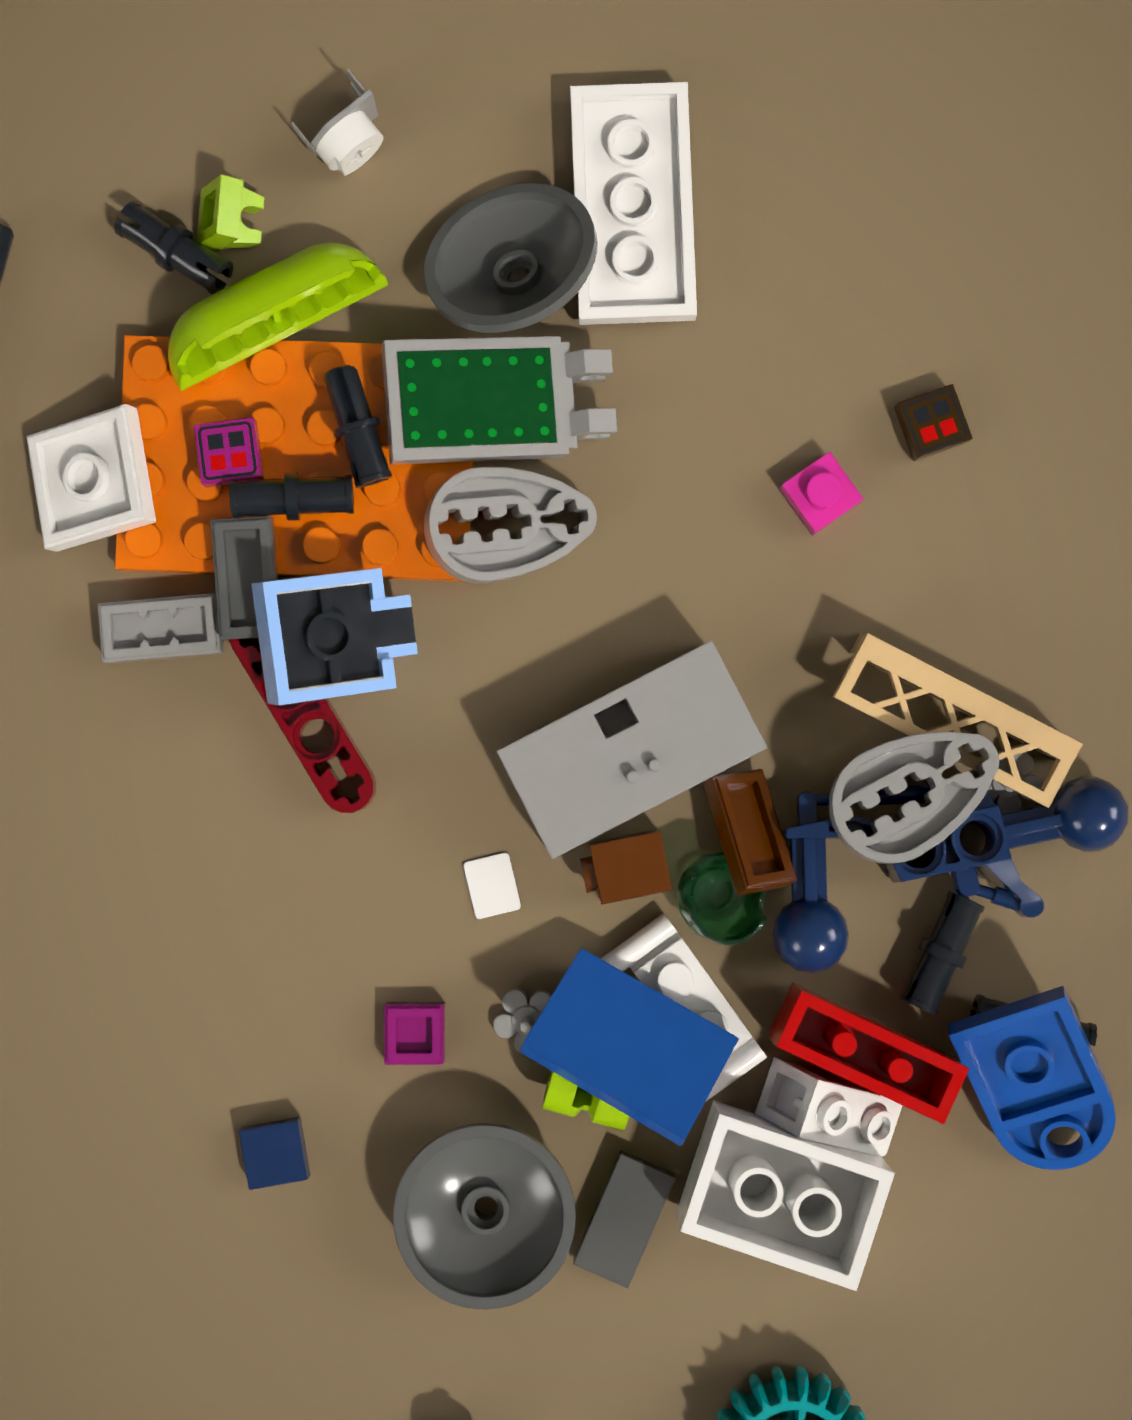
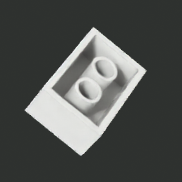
M713 1100L676 1215L680 1231L857 1291L895 1172L880 1156L798 1138L759 1115Z

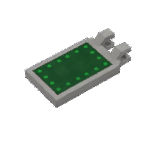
M560 336L384 340L381 345L390 465L564 458L569 455V449L578 448L577 441L608 439L610 434L618 432L616 408H594L575 411L573 383L603 382L605 376L613 373L611 349H582L570 352V342H561Z

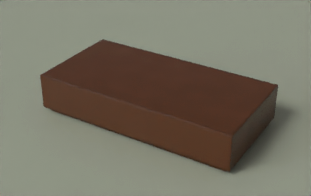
M763 769L716 775L706 780L703 785L736 896L788 887L796 882L797 878Z

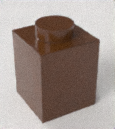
M658 829L589 843L591 856L580 858L586 892L598 891L601 905L672 891L661 831Z

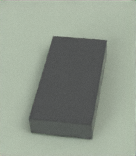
M274 517L210 520L220 640L259 638L251 583L278 580Z
M620 1150L575 1253L573 1265L628 1288L676 1179L675 1174Z

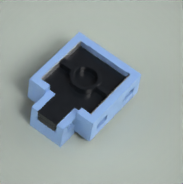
M381 568L251 583L267 704L286 705L394 689L397 686L393 657L418 654L410 595L385 597Z

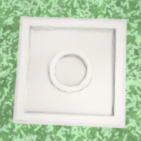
M123 404L26 436L44 549L58 552L156 522L137 408Z

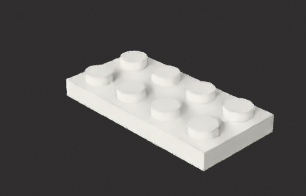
M688 82L570 86L574 196L588 210L595 226L598 241L597 255L592 271L578 291L579 325L695 321L697 317Z

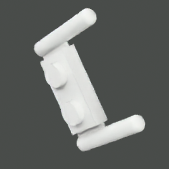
M664 913L600 958L621 971L630 967L640 982L739 1038L706 1102L767 1058Z

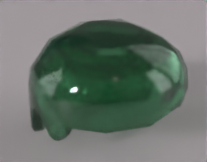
M723 851L702 854L682 873L677 890V906L680 915L694 934L719 945L740 944L748 942L764 928L767 922V917L763 913L764 897L767 890L736 896Z

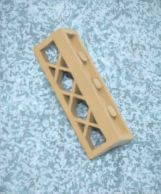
M860 633L850 652L853 658L832 697L907 736L944 731L961 733V727L977 722H982L994 728L1001 747V751H998L999 760H1005L1008 773L998 768L993 780L1045 807H1050L1081 749L1082 743L869 633ZM868 663L889 674L895 696L871 703L851 693L865 664ZM900 680L916 689L904 693ZM924 694L936 698L942 702L948 723L927 730L915 726L906 700ZM898 703L902 718L882 708ZM954 708L967 714L969 717L957 720ZM1007 736L1023 744L1010 747ZM960 746L958 750L961 758L958 762L977 771L976 766L983 761V758L973 756L965 751L963 746ZM1034 749L1055 760L1040 790L1020 779L1014 755Z

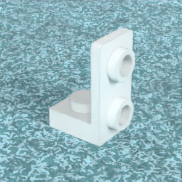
M774 1057L755 1113L798 1138L883 1157L888 1151L902 1105L873 1091L829 1081L792 1061Z

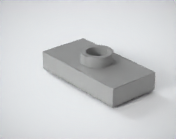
M216 593L98 603L103 663L110 664L225 654L224 641L219 638Z

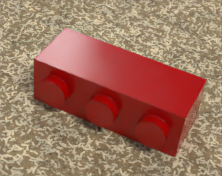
M794 982L791 983L768 1034V1037L776 1047L941 1124H945L969 1071V1068L955 1057Z

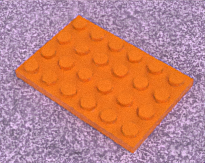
M124 335L122 405L133 406L138 411L156 522L116 534V570L121 572L215 575L210 520L233 519L230 508L229 485L205 488L201 484L194 425L253 417L257 421L264 479H284L285 472H297L299 478L352 475L342 440L334 436L333 431L339 427L323 380L324 374L327 371L339 366L350 365L354 366L358 371L372 417H378L381 424L376 428L384 456L392 473V478L362 488L355 487L353 478L354 514H301L300 520L288 521L286 515H267L274 517L278 577H308L381 568L383 580L464 582L449 575L433 559L425 541L423 524L427 505L435 491L454 475L473 468L474 461L390 465L381 353L382 343L281 340L181 391L172 377L169 367L168 344L170 337ZM449 513L448 520L440 524L438 529L440 534L450 535L452 544H457L459 536L471 531L472 521L457 523L454 519V513ZM240 516L239 518L265 517V516Z

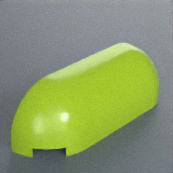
M327 242L306 247L189 307L176 322L169 339L168 361L172 377L179 389L183 391L388 286V281L370 257L352 246Z

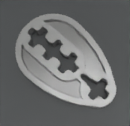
M478 467L464 470L454 475L435 491L424 515V537L430 554L445 572L464 582L486 584L513 579L536 571L567 555L592 534L597 522V513L594 504L586 495L559 480L535 472L513 468ZM564 504H567L570 513H579L580 523L571 527V534H568L565 524L542 523L540 518H547L562 511ZM507 508L511 509L513 518H523L524 528L515 532L514 539H510V533L507 529H496L487 534L486 542L481 541L479 532L469 531L458 537L457 544H452L450 535L440 534L438 529L440 524L448 520L449 513H454V519L457 523L472 521L477 518L478 511H483L485 520L495 521L506 515Z
M944 731L916 734L889 741L860 754L842 768L833 782L830 791L829 815L835 833L851 852L871 862L894 864L921 856L952 834L966 821L982 801L999 768L997 749L989 739L982 735ZM960 746H963L968 753L978 750L982 755L983 761L976 766L979 774L976 779L969 771L955 774L947 779L942 777V772L953 766L961 758L958 750ZM909 774L915 782L925 779L929 783L930 790L926 791L923 795L926 805L922 808L915 800L909 801L897 808V814L900 819L896 822H893L889 815L876 818L870 823L873 833L869 837L862 830L851 832L848 829L846 821L853 817V811L850 807L853 804L857 803L862 810H868L876 806L880 802V797L877 793L880 789H884L885 793L889 796L904 791L907 788L904 777Z

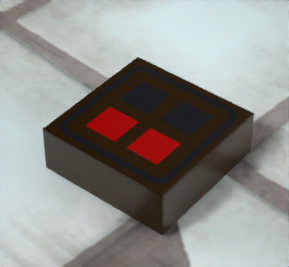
M953 384L899 402L894 407L913 461L968 443L973 439Z

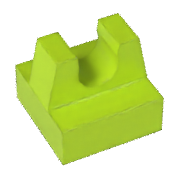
M219 175L201 188L196 241L204 247L215 251L223 248H253L261 243L262 232L247 228L241 221V211L256 214L264 209L265 197L244 188V180Z

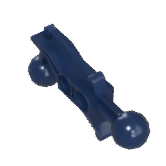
M1095 776L1078 777L1067 782L1057 792L1049 808L1038 806L1001 814L999 805L995 806L986 793L982 801L963 824L944 841L928 850L926 861L920 867L913 868L905 862L884 864L892 883L951 872L954 889L959 895H977L991 900L992 904L1014 910L1021 917L1035 918L1043 912L1044 902L1037 893L1021 881L1009 849L1062 839L1070 847L1083 852L1101 851L1112 846L1123 835L1128 824V805L1120 790L1110 782ZM929 784L910 785L904 791L892 796L887 795L884 789H880L877 792L880 797L878 805L904 804L914 800L917 803H924L923 795L926 791L930 790ZM809 791L803 792L797 798L798 826L782 830L784 839L790 840V859L797 881L791 884L792 902L783 907L775 919L772 936L775 949L784 963L797 971L816 973L828 970L839 962L847 949L849 931L846 919L835 905L828 902L826 839H839V837L835 833L831 820L817 822V806L829 805L830 793L813 794ZM853 815L850 820L846 821L847 827L851 832L862 830L867 837L873 833L870 826L873 820ZM968 822L977 824L985 834L984 848L975 856L967 853L960 844L959 834L962 827ZM976 869L997 886L991 888L979 884Z

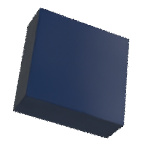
M301 1117L245 1126L239 1130L249 1190L308 1180L311 1174Z

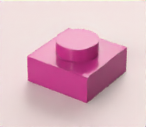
M831 452L825 454L779 488L812 536L864 500Z

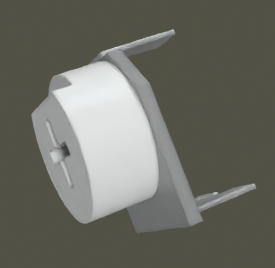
M349 69L347 74L352 81L350 83L351 89L358 98L327 122L311 143L294 122H291L293 130L314 156L320 157L330 170H339L344 176L354 172L366 163L383 142V135L372 123V120L379 116L374 94L370 89L366 91Z

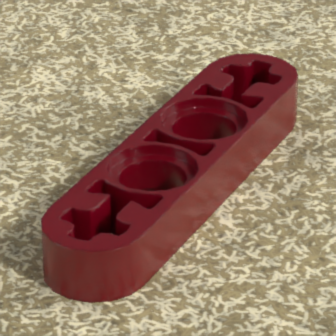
M247 638L229 639L233 651L323 800L331 809L340 813H354L366 808L376 794L374 774L329 699L286 705L267 704L263 672L260 674L257 669V664L262 663L260 649L254 645L245 647L243 640ZM316 719L327 721L335 733L332 746L326 752L320 754L309 751L304 746L302 740V732L305 726L310 721ZM344 748L348 751L350 759L339 762L343 770L349 777L360 775L364 781V784L360 785L357 789L360 799L355 803L349 797L338 799L335 796L334 789L340 785V780L333 768H328L323 775H321L317 768V764L334 759Z

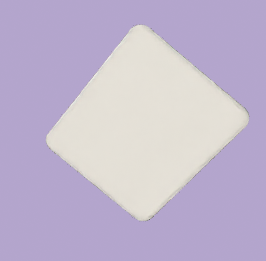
M507 853L464 863V871L477 919L520 909L521 903L510 857Z

